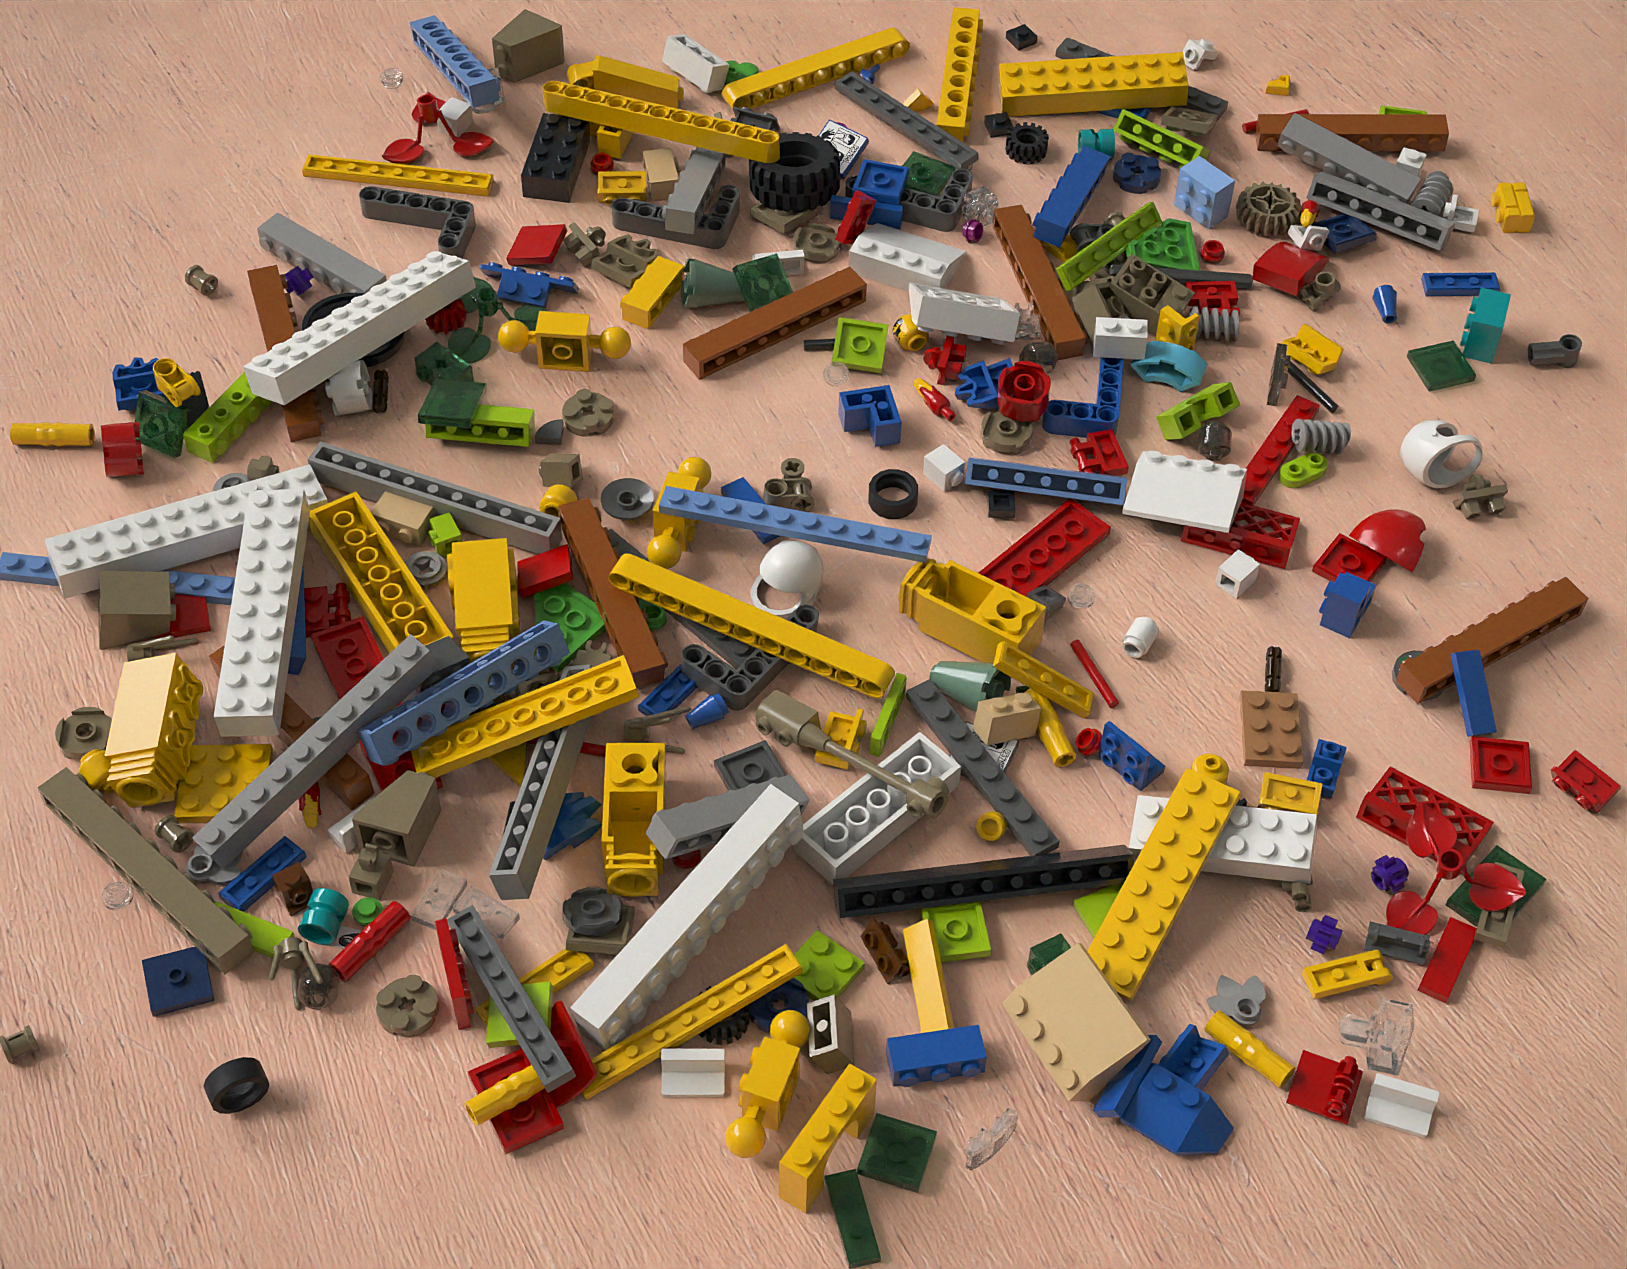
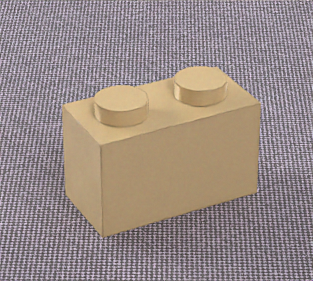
M671 148L643 151V168L646 171V181L651 201L668 199L669 195L673 194L675 183H679L680 173H677L679 171L678 158L673 157Z
M386 491L371 511V514L386 536L420 547L428 537V531L431 530L429 519L434 517L432 506Z
M1028 692L979 701L973 730L986 745L1035 736L1042 708Z

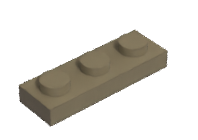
M1498 862L1494 863L1507 869L1522 883L1525 871ZM1517 901L1500 911L1489 912L1481 910L1474 939L1504 949Z

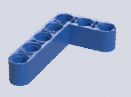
M1100 357L1096 404L1050 400L1048 408L1043 414V429L1050 434L1087 438L1088 433L1112 429L1116 435L1120 412L1124 359Z

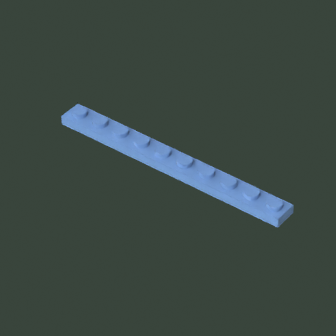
M670 486L665 487L659 503V513L923 563L927 561L932 542V535Z
M2 552L0 557V580L59 586L49 557ZM171 570L159 571L169 572V583H175V594L206 597L207 603L231 605L235 577Z

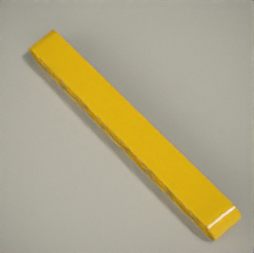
M888 28L731 82L722 90V97L732 110L733 107L753 109L842 78L850 72L856 73L873 67L876 64L879 65L902 57L910 49V42L897 28Z

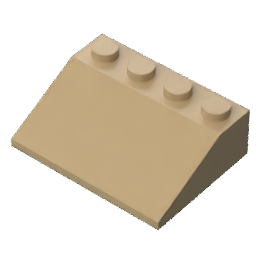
M1077 943L1023 981L1002 1002V1005L1068 1101H1091L1151 1040L1082 943Z

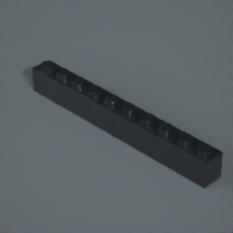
M1116 845L833 879L835 908L840 918L1119 885L1124 884L1134 865V855L1126 845Z

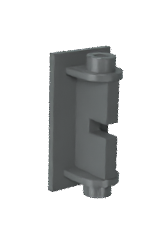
M733 107L736 118H731L730 121L775 132L780 130L777 118L770 113L760 114L747 107Z
M1370 921L1364 950H1380L1382 955L1424 965L1431 941H1429L1430 936Z

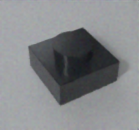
M1025 24L1006 31V39L1018 51L1037 44V35Z
M1007 112L985 115L984 123L991 138L1007 135V131L1013 126Z
M987 491L988 518H1015L1014 491Z

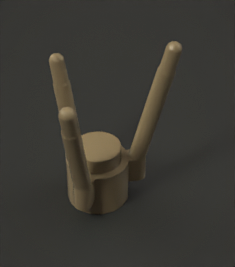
M167 636L146 642L129 644L127 647L128 662L155 657L156 650L196 644L199 640L192 638L173 641V636Z
M686 706L645 717L624 720L625 741L654 743L644 741L645 738L650 737V726L670 723L672 721L671 716L689 712L691 707ZM665 745V751L685 753L684 748Z
M288 937L283 939L279 945L274 946V958L268 978L270 981L275 979L279 962L291 971L295 1009L299 1010L301 1003L297 968L306 960L317 983L321 984L323 979L309 952L308 942H302L301 939L296 937Z

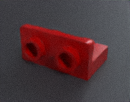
M856 190L848 204L843 221L838 227V234L835 240L842 244H854L857 237L863 233L877 200Z

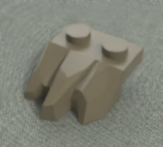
M629 234L617 237L608 242L605 253L592 259L591 269L619 282L625 287L631 288L634 282L645 273L647 266L652 264L657 258L658 249H650L651 242L648 239L632 241V237Z

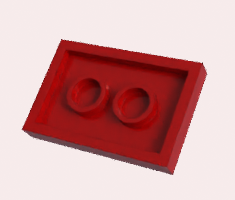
M447 918L436 920L435 925L458 1030L471 1027L469 1015L474 1014L456 929L449 930Z
M521 1048L467 1072L471 1084L478 1095L493 1087L497 1082L507 1079L513 1073L527 1068L531 1063ZM546 1089L539 1091L528 1100L518 1103L514 1108L506 1110L489 1120L505 1155L564 1129V1123Z

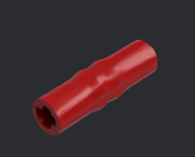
M392 901L328 964L330 970L340 980L347 982L411 920L409 912L397 901Z

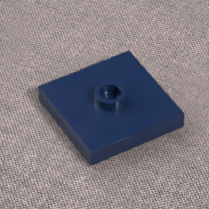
M1345 213L1312 224V226L1326 227L1330 231L1324 245L1334 253L1376 241L1377 233L1359 219Z
M195 946L142 960L150 1010L153 1017L215 1001L206 956Z

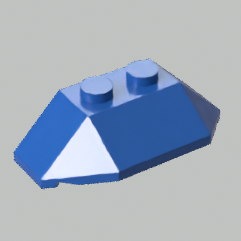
M1156 1063L1150 1064L1122 1117H1119L1122 1123L1174 1155L1218 1154L1234 1129L1210 1095Z

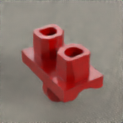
M946 336L942 351L939 347H934L924 353L923 360L929 369L934 370L938 368L940 372L937 380L939 385H945L946 378L960 380L958 375L962 372V363L952 362L951 360L964 362L967 346L954 344V336Z

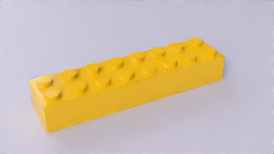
M1183 52L999 64L1002 113L1007 112L1009 117L1187 105L1189 84Z
M357 491L310 511L309 523L313 536L342 581L346 584L347 589L389 654L410 634L424 646L447 636H450L454 641V636Z

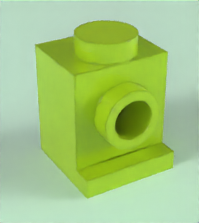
M450 512L429 519V526L431 528L428 531L431 545L435 546L436 553L444 559L447 558V554H452L453 542H462V535Z

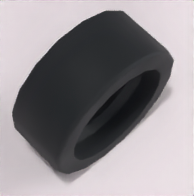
M899 469L880 471L872 477L869 483L868 504L878 516L887 519L907 517L914 512L918 504V483L908 472ZM896 487L907 492L909 496L899 501H889L878 495V492L885 488Z
M253 1057L237 1058L221 1064L207 1076L203 1085L213 1110L220 1114L240 1112L253 1106L264 1097L270 1086L260 1061Z

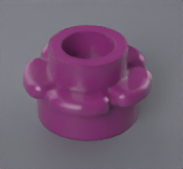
M970 219L962 228V235L968 243L971 241L978 242L983 235V225L976 219Z

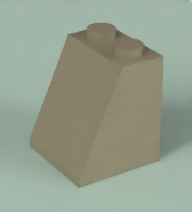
M526 9L492 38L495 73L497 76L513 83L565 62L562 25Z
M100 571L98 598L99 649H108L170 631V621H176V604H170V599H175V583H169V572Z
M407 770L354 814L352 821L359 851L361 852L362 848L365 849V844L368 843L378 846L379 850L390 855L391 861L415 867L441 812L435 777H431L424 772L416 773Z

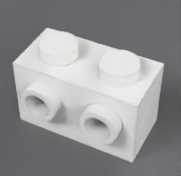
M1096 317L1093 357L1145 359L1147 320Z

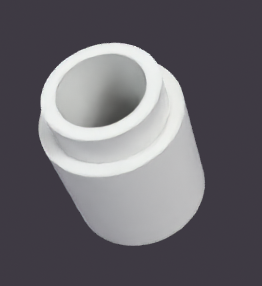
M1148 617L1136 618L1123 638L1122 649L1133 658H1140L1142 655H1145L1159 634V628L1156 623Z

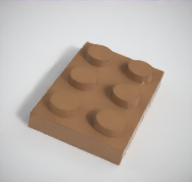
M1241 690L1240 711L1244 766L1301 769L1303 754L1298 694Z

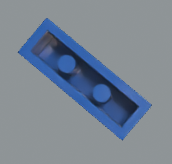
M979 1025L887 1038L886 1057L893 1086L911 1087L919 1082H943L952 1077L964 1076L970 1078L980 1073H985L987 1056Z

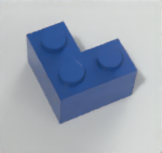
M890 385L839 392L838 414L844 432L869 428L875 447L900 443L902 422Z
M1340 572L1335 582L1330 580L1325 589L1324 596L1327 598L1324 599L1319 609V613L1322 614L1320 626L1350 639L1372 602L1376 585L1348 572L1345 574Z

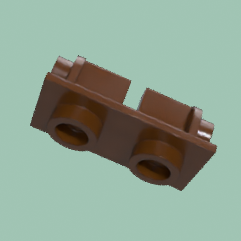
M875 917L872 918L860 937L886 983L890 984L896 974L904 977L910 973L909 961L902 949L893 950V948L897 947L898 942L892 934L889 925L884 924V922H877Z

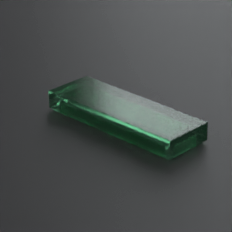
M856 1169L824 1176V1182L848 1268L852 1269L881 1262V1255Z

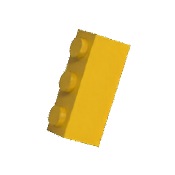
M657 256L653 263L647 266L641 278L634 282L630 292L622 297L620 302L622 320L649 330L681 289L682 280H685L684 265Z

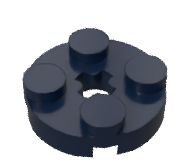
M1124 153L1114 166L1113 180L1115 183L1117 180L1120 183V188L1126 192L1143 194L1152 187L1154 190L1160 183L1161 169L1158 159L1154 157Z
M790 979L749 1004V1019L759 1029L770 1033V1026L775 1016L783 1011L794 1010L800 1012L807 1019V1003H809V998L805 987L797 979ZM779 1000L784 1001L785 1008L774 1009V1006L771 1004L772 1002L778 1003Z

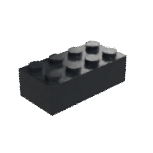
M543 113L521 173L523 197L570 203L591 141L589 121L564 115Z

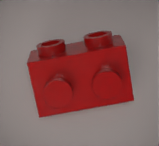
M1576 749L1558 767L1554 765L1551 769L1554 785L1563 792L1569 790L1576 796L1574 800L1587 811L1591 808L1594 812L1598 813L1621 789V785Z

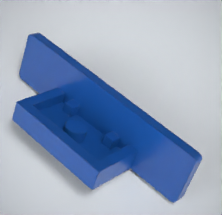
M489 262L488 265H480V270L484 275L501 278L496 296L500 300L546 309L551 288L572 293H578L579 291L578 286L573 282L574 280L569 277L559 276V279L551 278L547 273L539 271L535 272V274L526 273L525 269L519 267H512V270L505 269L501 264Z

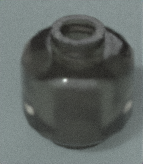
M1031 342L1026 344L1020 352L1019 361L1037 363L1048 374L1056 367L1058 353L1049 342Z
M1209 421L1199 429L1198 452L1206 457L1207 460L1219 461L1231 452L1232 432L1225 423Z
M318 963L316 966L323 982L321 984L317 983L308 966L300 974L297 992L299 1000L313 1010H321L333 1005L337 999L340 983L339 974L333 967Z

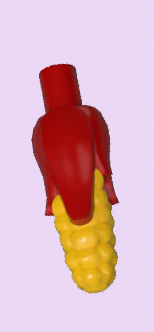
M1308 199L1302 203L1300 221L1301 226L1304 228L1315 223V219L1320 212L1317 202Z
M921 378L914 380L915 389L924 399L925 405L929 407L931 412L936 416L943 415L948 421H952L956 414L950 409V402L947 397L941 394L934 385H930Z
M318 782L314 783L298 799L299 811H302L305 825L310 829L317 827L318 815L322 814Z

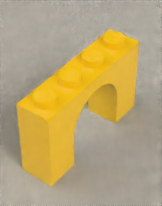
M849 1063L780 1160L779 1198L807 1213L823 1190L824 1171L827 1161L843 1132L858 1139L873 1118L876 1078Z

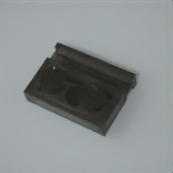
M1277 343L1266 405L1277 406L1281 388L1286 389L1288 374L1284 373V370L1288 371L1291 356L1286 355V344Z

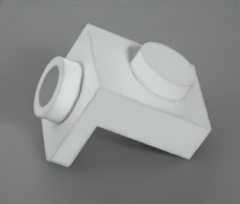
M1202 38L1201 40L1189 39L1182 52L1185 64L1191 69L1197 70L1203 59L1216 60L1219 51L1213 48L1214 44Z
M1453 194L1451 203L1446 202L1443 216L1447 217V220L1455 222L1453 229L1474 233L1479 210L1457 206L1458 195Z
M1291 225L1288 234L1294 240V244L1299 246L1300 249L1320 251L1330 231L1326 227L1308 226L1304 228L1303 226Z

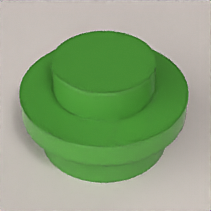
M367 897L360 899L353 906V918L360 925L367 926L383 911V907L380 901L375 898Z

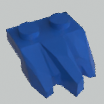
M133 358L129 366H124L123 364L115 365L112 375L118 411H131L142 406H159L169 402V399L157 388L153 372V365L159 359L154 358L150 362L144 363L142 358Z
M1008 358L987 367L984 361L967 366L958 375L965 383L955 389L957 400H967V406L972 408L999 409L997 401L999 376L1006 367L1008 369L1013 366L1011 359Z
M584 792L565 793L543 859L547 860L568 845L576 848L590 839L602 827V824L597 819L591 818L602 804L591 796L583 798Z

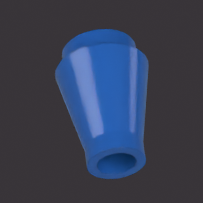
M1391 285L1377 287L1374 290L1372 299L1382 317V321L1384 323H1392L1397 320V292Z
M719 693L714 696L710 694L691 712L686 714L685 718L694 730L700 726L724 719V715L728 714L729 710Z

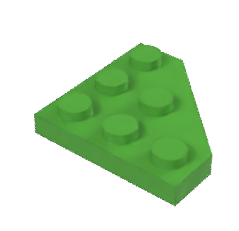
M1168 218L1159 227H1154L1144 233L1142 238L1130 242L1126 249L1127 259L1132 253L1153 267L1200 270L1191 222Z
M567 583L534 594L536 625L544 620L558 623L570 651V654L562 658L561 663L551 667L559 673L571 660L577 657L578 650L586 649L585 646L588 640L593 642L606 628L598 613L595 602Z

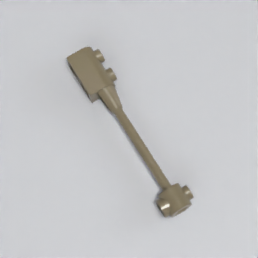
M778 690L772 692L758 706L755 714L756 727L763 735H768L772 731L777 733L778 741L785 747L795 743L800 747L806 746L825 752L828 751L906 794L907 810L917 819L923 814L930 818H936L945 809L949 789L940 778L933 776L927 782L923 779H918L911 784L833 742L821 729L818 711Z

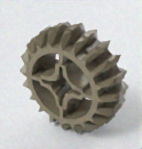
M1262 181L1260 185L1253 183L1252 187L1246 186L1245 190L1240 193L1236 203V214L1241 226H1246L1247 231L1254 230L1255 235L1262 233L1265 237L1267 234H1271L1273 237L1277 234L1284 236L1285 232L1289 231L1291 225H1297L1299 222L1301 204L1300 199L1296 197V193L1290 192L1289 187L1283 188L1282 184L1274 185L1273 182L1266 184Z

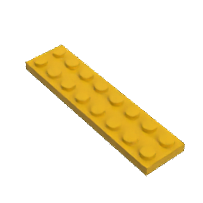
M625 656L617 657L470 715L468 719L462 722L451 724L446 727V732L439 736H431L423 741L421 747L411 751L416 773L424 772L431 777L438 778L440 775L463 768L468 764L491 757L496 753L519 746L526 741L547 735L549 732L572 725L579 720L600 714L607 709L628 703L640 697Z
M1188 768L1185 769L1087 951L1118 995L1131 1002L1241 797L1240 791Z

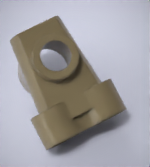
M1323 271L1316 275L1314 283L1306 284L1297 296L1301 301L1306 302L1310 310H1314L1323 305V301L1330 300L1333 294L1341 289V286L1333 273Z
M261 456L259 460L251 459L247 469L249 480H256L279 473V466L274 465L272 458L269 456Z
M1312 875L1310 884L1281 880L1283 892L1292 891V900L1295 901L1296 911L1307 912L1311 910L1312 904L1308 885L1313 884Z

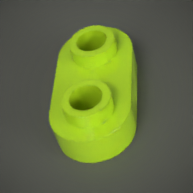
M1319 453L1305 454L1285 463L1281 467L1279 480L1288 488H1299L1323 477L1327 470L1328 461Z

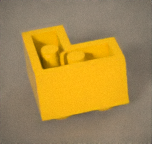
M589 122L590 136L597 137L598 153H606L610 157L621 159L634 132Z

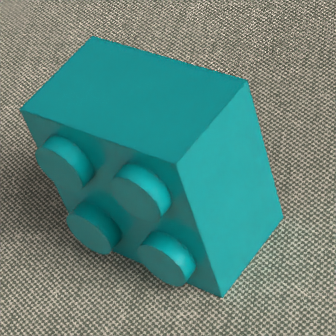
M1481 287L1479 296H1473L1469 309L1473 314L1469 313L1467 315L1464 329H1467L1468 332L1463 331L1460 346H1464L1462 357L1492 364L1503 331L1511 294Z

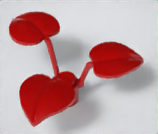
M427 91L425 95L417 99V104L412 111V119L418 122L417 139L415 141L407 138L396 140L385 149L384 154L381 156L384 160L399 164L417 160L424 153V147L419 145L421 143L423 123H434L438 118H440L452 140L456 142L453 145V150L458 155L473 156L490 147L494 141L491 137L479 132H465L459 138L456 137L445 120L442 110H439L446 102L436 98Z
M1422 803L1410 818L1406 840L1409 849L1416 856L1426 858L1434 854L1438 858L1436 878L1423 900L1413 891H1401L1395 894L1387 905V926L1423 935L1428 934L1437 923L1438 913L1435 908L1427 903L1431 900L1442 879L1452 880L1458 877L1459 874H1462L1468 883L1473 884L1469 891L1472 902L1478 908L1489 912H1496L1509 907L1524 897L1526 890L1516 876L1502 866L1493 863L1477 865L1473 872V878H1471L1467 872V867L1462 866V855L1457 850L1452 849L1457 840L1456 828L1445 816Z

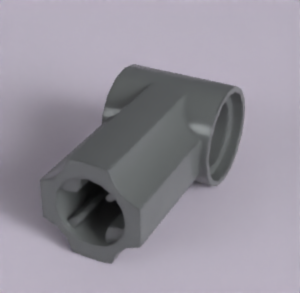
M1566 334L1559 341L1529 343L1527 349L1529 364L1556 363L1564 368L1573 367L1578 361L1582 341L1576 335Z

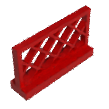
M1241 502L1229 533L1184 525L1182 542L1233 555L1239 549L1257 562L1285 569L1300 518ZM1253 517H1262L1264 520L1256 522ZM1245 519L1248 525L1240 526L1237 521ZM1279 523L1292 525V527L1283 529ZM1271 526L1274 532L1267 533L1263 528Z
M1390 766L1371 792L1368 791L1363 798L1356 818L1408 846L1406 833L1412 815L1405 812L1406 810H1414L1415 812L1418 806L1424 803L1435 812L1443 815L1440 808H1448L1455 815L1445 817L1452 823H1459L1462 831H1456L1457 839L1466 838L1469 844L1468 846L1456 840L1452 848L1460 852L1463 858L1462 866L1466 867L1494 822ZM1392 778L1401 783L1403 787L1392 788L1388 780ZM1414 794H1422L1429 801L1418 802ZM1396 795H1407L1410 802L1398 803ZM1379 796H1388L1390 803ZM1467 822H1474L1483 828L1480 830H1470ZM1434 854L1429 856V858L1437 862L1438 858Z

